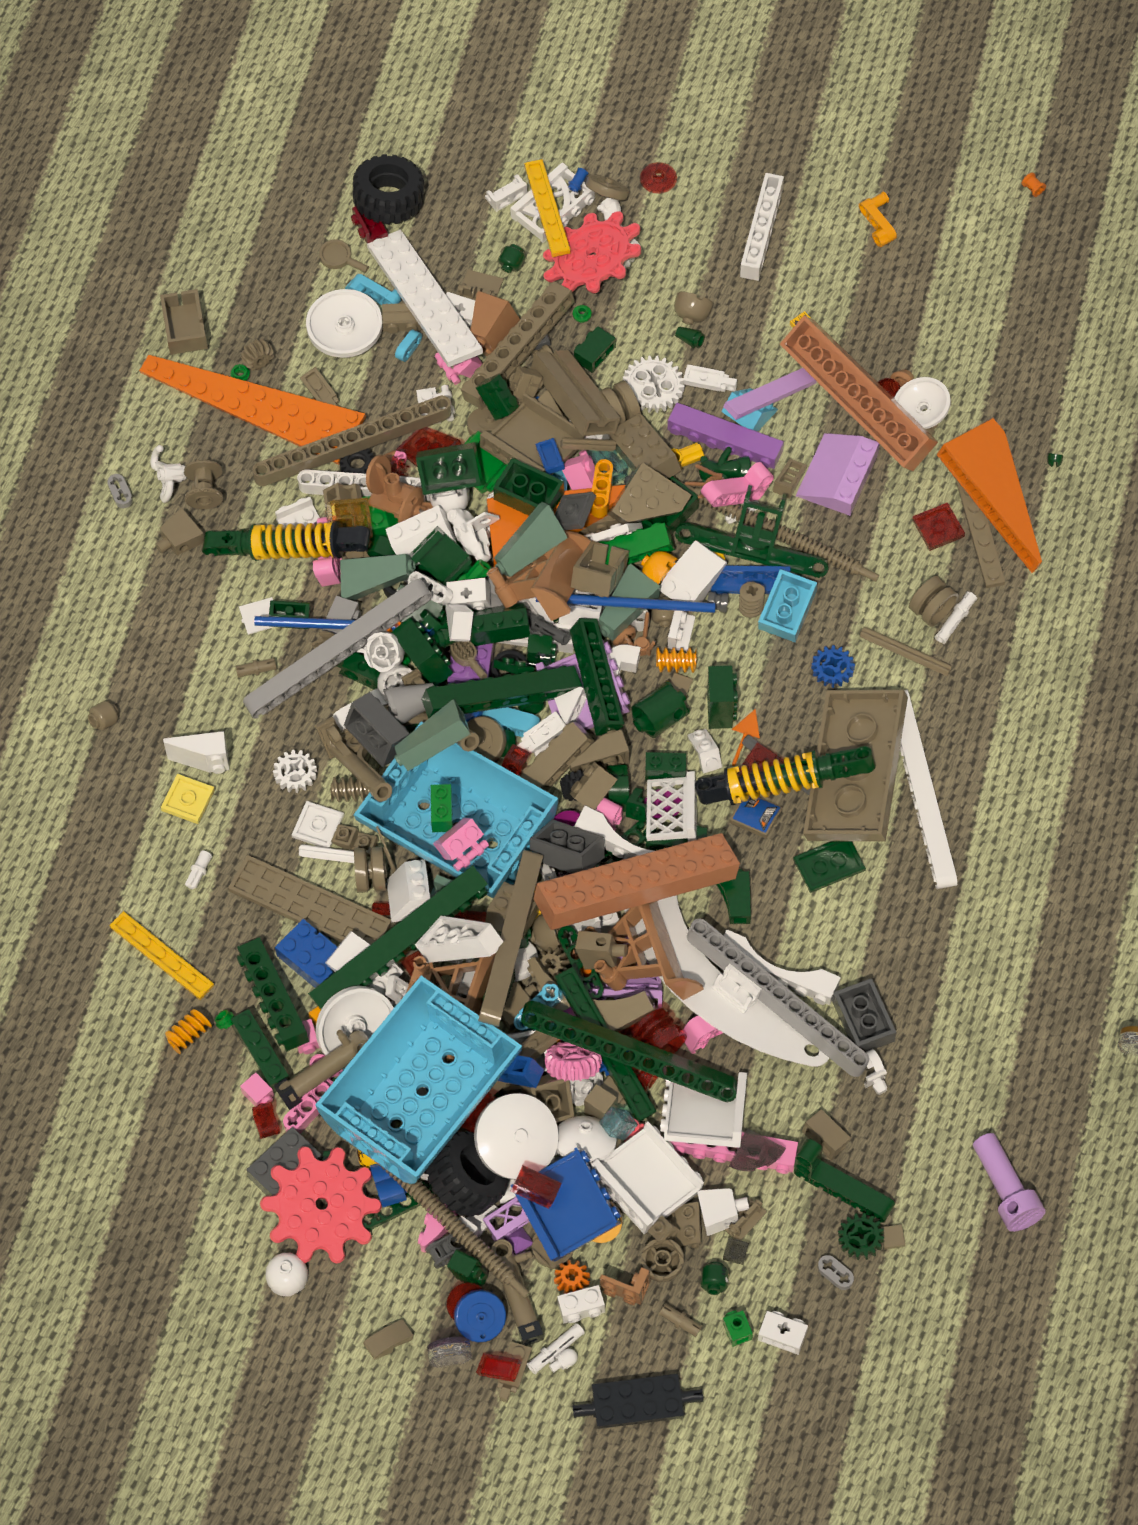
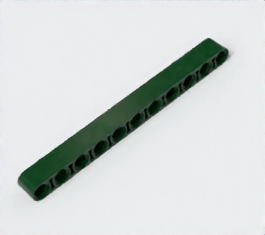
M528 1001L524 1004L521 1021L528 1028L720 1101L731 1102L736 1098L738 1083L731 1075L542 1003Z

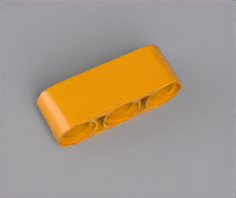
M607 459L599 460L595 466L592 492L596 497L591 507V514L596 518L605 517L609 509L613 481V464Z

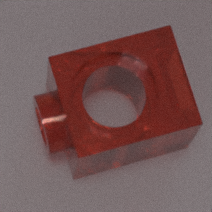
M513 744L504 757L502 767L521 776V772L526 768L531 753Z

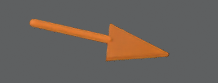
M756 709L731 729L744 733L732 766H735L743 747L742 742L747 735L760 739Z

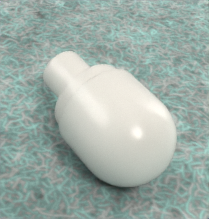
M569 1348L557 1354L555 1357L556 1361L549 1365L551 1371L554 1373L560 1368L564 1370L574 1365L578 1359L576 1351Z

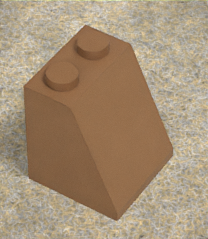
M478 291L470 331L481 345L483 355L488 356L495 350L498 343L508 335L510 329L520 321V318L509 301Z

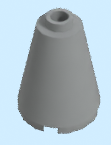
M433 683L383 689L385 699L388 700L389 711L401 725L425 711L421 699L425 689L434 686Z

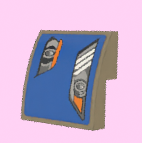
M749 796L747 802L741 801L737 805L730 818V823L767 839L783 807L760 797L757 800H753Z

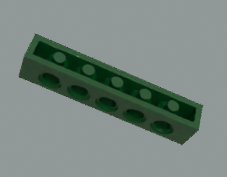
M579 618L569 631L596 736H602L611 730L618 731L624 725L598 621L597 619Z
M260 937L238 946L239 955L236 956L240 967H245L246 971H244L248 983L252 982L254 985L251 988L255 998L260 997L262 1001L259 1003L263 1014H268L267 1022L271 1030L275 1029L277 1032L275 1038L278 1045H283L287 1052L308 1043L309 1039L306 1029Z

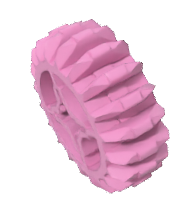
M559 1042L557 1045H552L545 1054L547 1073L551 1077H556L557 1080L564 1079L565 1082L567 1080L582 1081V1079L594 1077L599 1072L602 1064L601 1055L568 1042Z

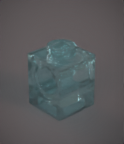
M611 1107L599 1121L609 1137L626 1140L638 1126L627 1110Z

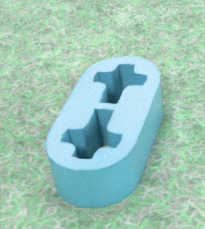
M413 329L410 330L397 347L395 358L406 362L420 344L422 333Z

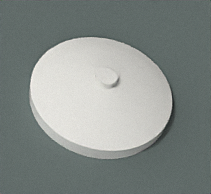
M351 289L335 290L322 295L312 304L306 317L307 334L312 344L321 352L340 358L357 356L369 350L379 339L383 326L381 311L376 302L368 295Z
M366 986L349 987L333 995L321 1009L316 1023V1039L323 1054L326 1056L342 1045L336 1034L338 1030H342L347 1037L352 1032L360 1030L370 1038L394 1009L391 1002L379 991Z
M508 1094L491 1101L480 1113L474 1132L475 1147L481 1161L493 1173L507 1179H525L546 1168L553 1159L558 1146V1127L553 1114L540 1100L526 1094Z

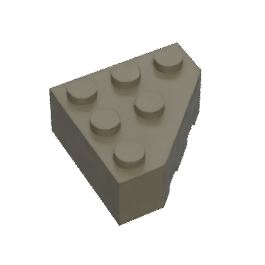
M642 462L637 466L607 514L623 525L675 515L683 510L691 494Z

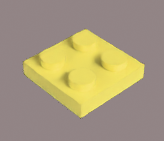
M177 774L161 806V811L199 824L215 789L213 786Z

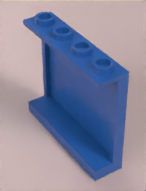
M578 1147L574 1148V1152L524 1181H517L510 1185L547 1255L554 1262L621 1224L619 1210L616 1206L612 1207L609 1202L611 1196L605 1187H601L599 1183L601 1178L595 1168L591 1169L588 1163L591 1161L589 1155L585 1150L582 1151Z

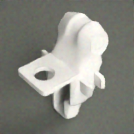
M460 508L451 509L447 513V520L453 525L455 536L462 544L466 553L475 556L477 561L479 559L485 562L491 559L489 538L491 537L489 531L485 530V528L500 519L499 516L483 512L474 518L467 510Z

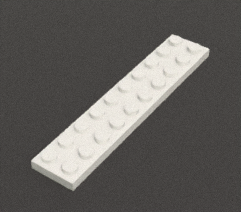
M401 230L388 234V237L367 243L368 250L448 367L483 354L481 345Z

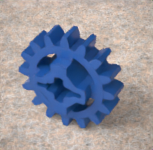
M832 645L831 650H829L825 646L824 652L818 650L817 656H813L811 666L813 677L818 676V683L823 680L825 687L828 683L831 684L832 688L837 683L841 687L843 681L848 683L849 677H853V670H855L854 658L849 657V651L843 653L842 647L835 650V646Z

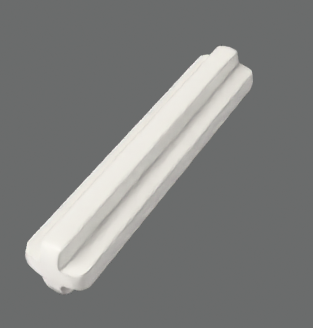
M303 844L299 847V856L354 863V851Z

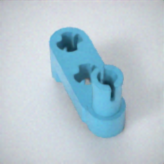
M357 274L345 287V289L360 291L368 295L380 305L398 304L401 302V297L395 289L389 291L362 274Z
M546 984L543 986L542 991L531 1001L554 1008L563 999L564 994L558 985ZM551 989L554 990L555 997L550 996L551 993L549 991ZM521 1009L514 1018V1025L521 1031L531 1030V1028L525 1027L521 1021L523 1009Z

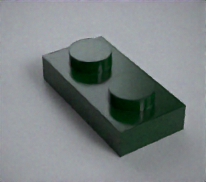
M511 657L494 660L493 668L513 674H521L526 671L534 672V667L526 665V661L515 660L514 662L515 658Z

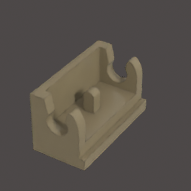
M822 1109L805 1122L802 1133L809 1139L816 1141L822 1146V1152L831 1161L847 1147L846 1144L851 1140V1137Z

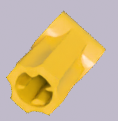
M698 443L679 450L671 449L675 453L681 469L684 466L700 461V458L704 456L702 448Z

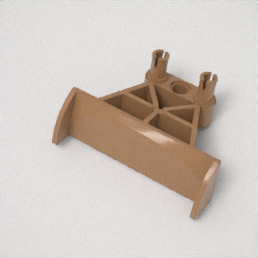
M565 531L567 539L513 576H502L498 567H493L486 574L494 584L495 593L505 608L513 606L519 600L536 597L550 620L553 621L571 612L567 601L575 589L571 588L573 567L591 540L581 534Z
M657 901L630 908L608 932L613 935L616 944L627 945V956L623 957L621 961L617 957L615 967H610L604 960H598L594 964L595 971L600 974L602 981L614 991L622 990L629 979L663 976L665 984L682 1000L704 990L701 983L683 977ZM643 918L647 933L638 937L635 926ZM590 926L585 928L584 930L588 932H597L593 927ZM653 947L658 964L648 965L644 951Z
M496 953L490 957H480L477 962L436 967L433 962L428 963L423 956H417L414 958L416 962H413L414 970L406 993L420 976H423L433 984L437 979L444 992L477 1015H480L483 1004L482 998L489 982ZM475 971L467 997L456 996L463 973ZM453 974L448 988L441 976ZM447 1055L446 1061L452 1063L455 1058L452 1055Z

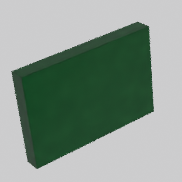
M831 841L793 857V861L810 893L866 871L852 841Z

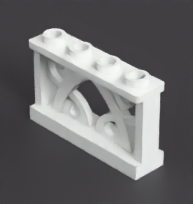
M561 163L547 176L551 189L557 188V192H553L554 198L562 195L564 197L563 208L558 210L564 228L573 216L577 217L581 213L582 208L593 203L595 192L587 188L585 182H583L581 185L583 194L575 198L574 196L579 195V193H569L571 190L564 179L571 181L575 174L568 169V166ZM530 190L510 207L511 218L519 222L544 243L547 239L544 229L536 225L540 216L537 207H535L536 203L532 190ZM524 214L534 217L533 220H529Z

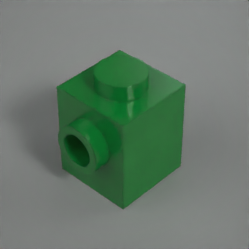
M735 1310L727 1313L726 1317L723 1318V1326L732 1347L752 1340L753 1332L744 1311L737 1312Z

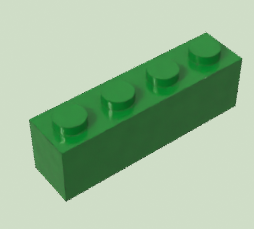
M655 523L650 528L637 529L631 534L619 535L607 542H598L608 545L606 565L609 564L612 546L629 551L627 566L643 561L646 555L651 556L654 552H670L675 550L670 530L665 523Z

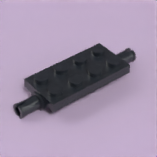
M678 1374L592 1384L593 1400L590 1403L572 1404L574 1418L596 1417L597 1429L684 1418V1404L704 1401L702 1388L683 1391L680 1389Z

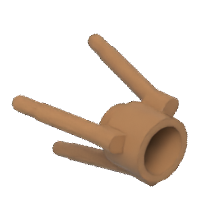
M696 464V468L712 476L706 482H685L684 484L688 486H704L710 481L723 480L724 478L722 473L713 472ZM702 494L698 495V499L705 498Z
M649 612L645 614L642 637L637 638L633 644L628 635L624 636L628 645L641 647L640 656H650L651 650L655 646V641H652L650 644L647 639Z

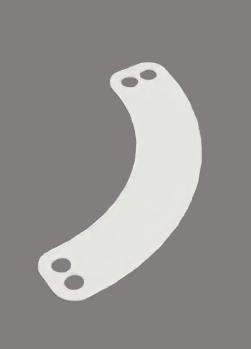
M677 895L657 901L683 977L696 980L704 988V990L682 1000L668 987L678 999L711 1026L760 1052L812 1067L822 1066L828 1061L829 1057L820 1050L819 1054L815 1057L807 1055L804 1050L805 1046L813 1044L759 999L745 1013H742L713 990L712 986L721 972L713 966L702 952L687 940L688 929L679 909ZM643 918L635 926L638 937L647 933ZM653 947L645 950L644 955L648 963L658 964ZM659 976V978L665 984L663 976Z

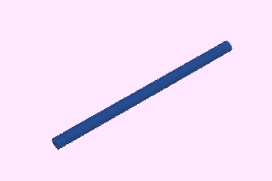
M571 594L567 601V604L715 613V603L599 597Z
M255 616L254 625L344 629L355 620ZM420 623L422 627L425 629L423 633H429L431 631L427 629L422 623Z

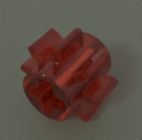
M392 457V461H390L391 473L407 476L406 471L409 466L405 465L404 458L398 460L397 457Z

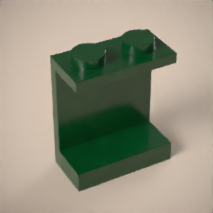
M438 526L410 553V558L415 563L419 562L446 587V582L457 581V577L462 572L465 574L472 566V557Z

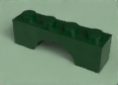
M247 1009L231 1018L232 1027L254 1059L263 1080L275 1093L277 1091L274 1085L284 1078L289 1081V1075L252 1013Z

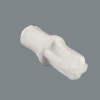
M200 851L195 864L191 866L192 871L185 883V886L189 889L197 888L202 876L206 874V868L212 859V855L209 852Z

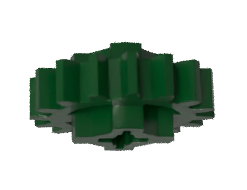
M856 1213L854 1214L855 1219L852 1220L850 1217H847V1224L841 1223L843 1230L838 1231V1236L841 1237L838 1239L839 1245H843V1252L849 1250L848 1257H852L855 1254L857 1260H859L864 1255V1258L868 1260V1254L871 1253V1255L876 1256L875 1249H882L880 1243L885 1241L884 1237L881 1236L884 1234V1229L880 1228V1221L874 1223V1216L867 1219L866 1213H863L862 1218H859ZM862 1234L864 1238L860 1239L858 1235Z

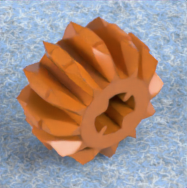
M567 1260V1266L561 1263L559 1264L560 1270H555L557 1277L554 1278V1283L559 1284L557 1290H564V1294L570 1291L582 1290L584 1287L589 1286L587 1279L590 1278V1273L586 1272V1265L580 1266V1261L578 1260L574 1265L571 1263V1260ZM570 1275H574V1281H570Z

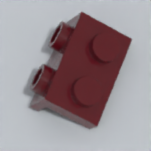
M356 206L352 207L353 215H351V220L354 226H358L357 230L361 239L364 238L366 243H370L376 239L388 237V232L381 221L376 223L373 219L369 220L364 217V214L362 215L358 212Z

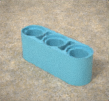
M509 707L487 710L482 713V716L496 720L502 725L503 729L513 731L515 736L523 737L525 732L541 721L536 715Z

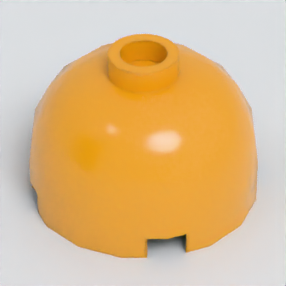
M663 551L654 552L651 556L646 555L641 562L643 566L641 572L659 585L676 564L675 561L678 558Z

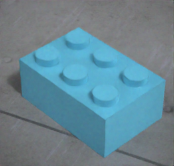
M780 569L759 618L758 629L796 642L817 592V582Z

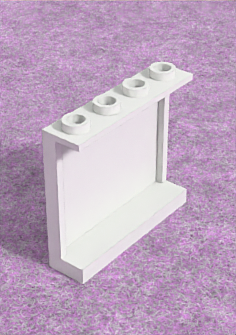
M739 1072L736 1098L731 1102L720 1101L666 1080V1087H669V1089H665L664 1102H667V1104H663L662 1116L666 1117V1119H661L660 1132H664V1141L740 1148L747 1073Z
M648 1121L640 1132L615 1149L608 1158L602 1161L596 1159L590 1165L591 1169L595 1168L601 1178L599 1180L601 1187H605L608 1190L612 1200L643 1234L648 1232L661 1215L667 1218L697 1195V1191L701 1190L704 1184L701 1175L690 1168L687 1160L683 1156H679L673 1145L669 1141H664L658 1128L652 1126Z

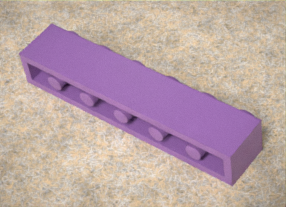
M676 403L668 419L667 430L672 434L683 435L693 442H702L712 449L718 448L724 451L725 448L731 447L732 452L730 455L749 456L750 461L762 462L766 468L775 469L783 452L784 441L680 403Z

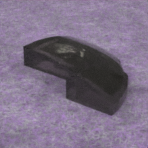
M746 1128L741 1138L740 1148L737 1147L729 1167L740 1171H755L756 1168L768 1167L781 1157L786 1148Z

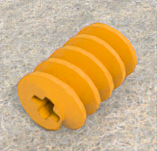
M657 647L656 667L659 668L660 673H663L665 667L668 673H671L673 667L676 673H679L681 667L684 673L687 672L689 667L692 673L695 672L696 650L692 653L691 648L688 647L685 653L683 648L680 647L679 653H677L675 647H672L671 653H669L667 647H664L663 653H661L659 647Z
M195 1009L190 1011L191 1016L188 1014L184 1016L185 1021L179 1020L178 1026L173 1025L171 1028L172 1032H165L168 1043L178 1054H181L180 1046L187 1049L186 1041L191 1044L194 1043L192 1036L200 1038L199 1030L206 1033L205 1025L212 1028L209 1020Z

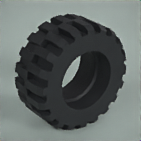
M382 154L381 157L373 156L371 160H365L356 169L353 175V203L360 214H364L365 218L373 219L376 223L384 222V224H390L394 222L398 224L402 220L404 222L409 220L410 216H415L422 207L424 176L412 161L408 162L407 158H399L398 155L393 154L392 156ZM394 187L399 190L394 192H384L378 190V188Z
M456 1132L426 1169V1174H429L428 1182L432 1185L434 1194H437L440 1198L438 1200L442 1204L445 1203L448 1209L451 1211L455 1210L460 1215L478 1216L483 1214L502 1199L508 1187L509 1179L493 1173L481 1161L475 1147L474 1133Z

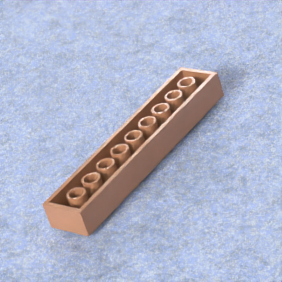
M804 315L780 343L903 468L914 471L938 443L814 319Z
M720 833L537 883L534 901L550 930L736 879L740 862L723 834Z

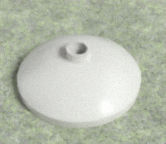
M920 377L907 382L898 390L894 398L924 429L931 428L940 423L948 414L951 405V397L946 386L939 380L930 377Z
M575 1116L561 1122L557 1126L558 1146L556 1151L563 1157L574 1152V1148L578 1147L582 1151L585 1150L591 1160L588 1163H592L596 1159L602 1161L608 1158L615 1150L617 1142L615 1131L601 1119L592 1116Z

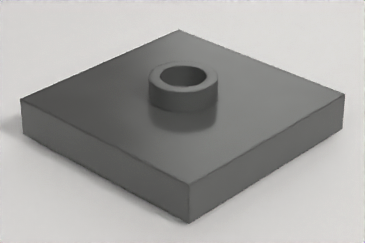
M593 492L562 496L555 516L563 530L582 529L596 497Z

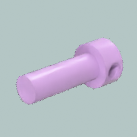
M988 1133L974 1141L973 1148L1002 1200L998 1207V1213L1009 1231L1015 1232L1037 1223L1046 1211L1037 1193L1034 1190L1024 1189L994 1133Z

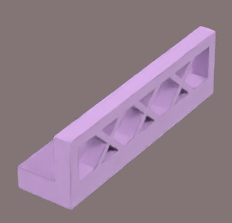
M589 982L591 986L589 993L598 995L599 988H595L593 983ZM602 983L604 993L599 1000H605L607 997H613L617 1000L646 991L651 998H658L657 1012L653 1014H662L663 984L626 983L622 990L614 991L607 984Z
M517 1197L483 1219V1222L492 1233L491 1238L494 1242L504 1239L530 1222L523 1208L521 1214L517 1217L508 1215L511 1206H521ZM495 1217L505 1218L504 1225L498 1230H495L490 1223V1220Z

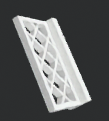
M695 771L687 772V777L647 780V841L688 838V842L697 840ZM683 784L679 790L672 788L675 785ZM656 786H661V787H663V788H662L661 790H659L658 792H656V791H654V790L652 789V787H656ZM667 791L672 793L668 798L662 796ZM677 797L683 800L679 804H675L672 801ZM657 799L662 801L658 806L652 804ZM667 805L672 807L668 812L662 810ZM677 811L683 814L678 819L672 816ZM659 813L662 817L657 821L652 818L655 814ZM667 819L673 822L667 827L662 824ZM677 826L683 829V831L674 832L672 830ZM657 827L662 830L660 833L651 834Z

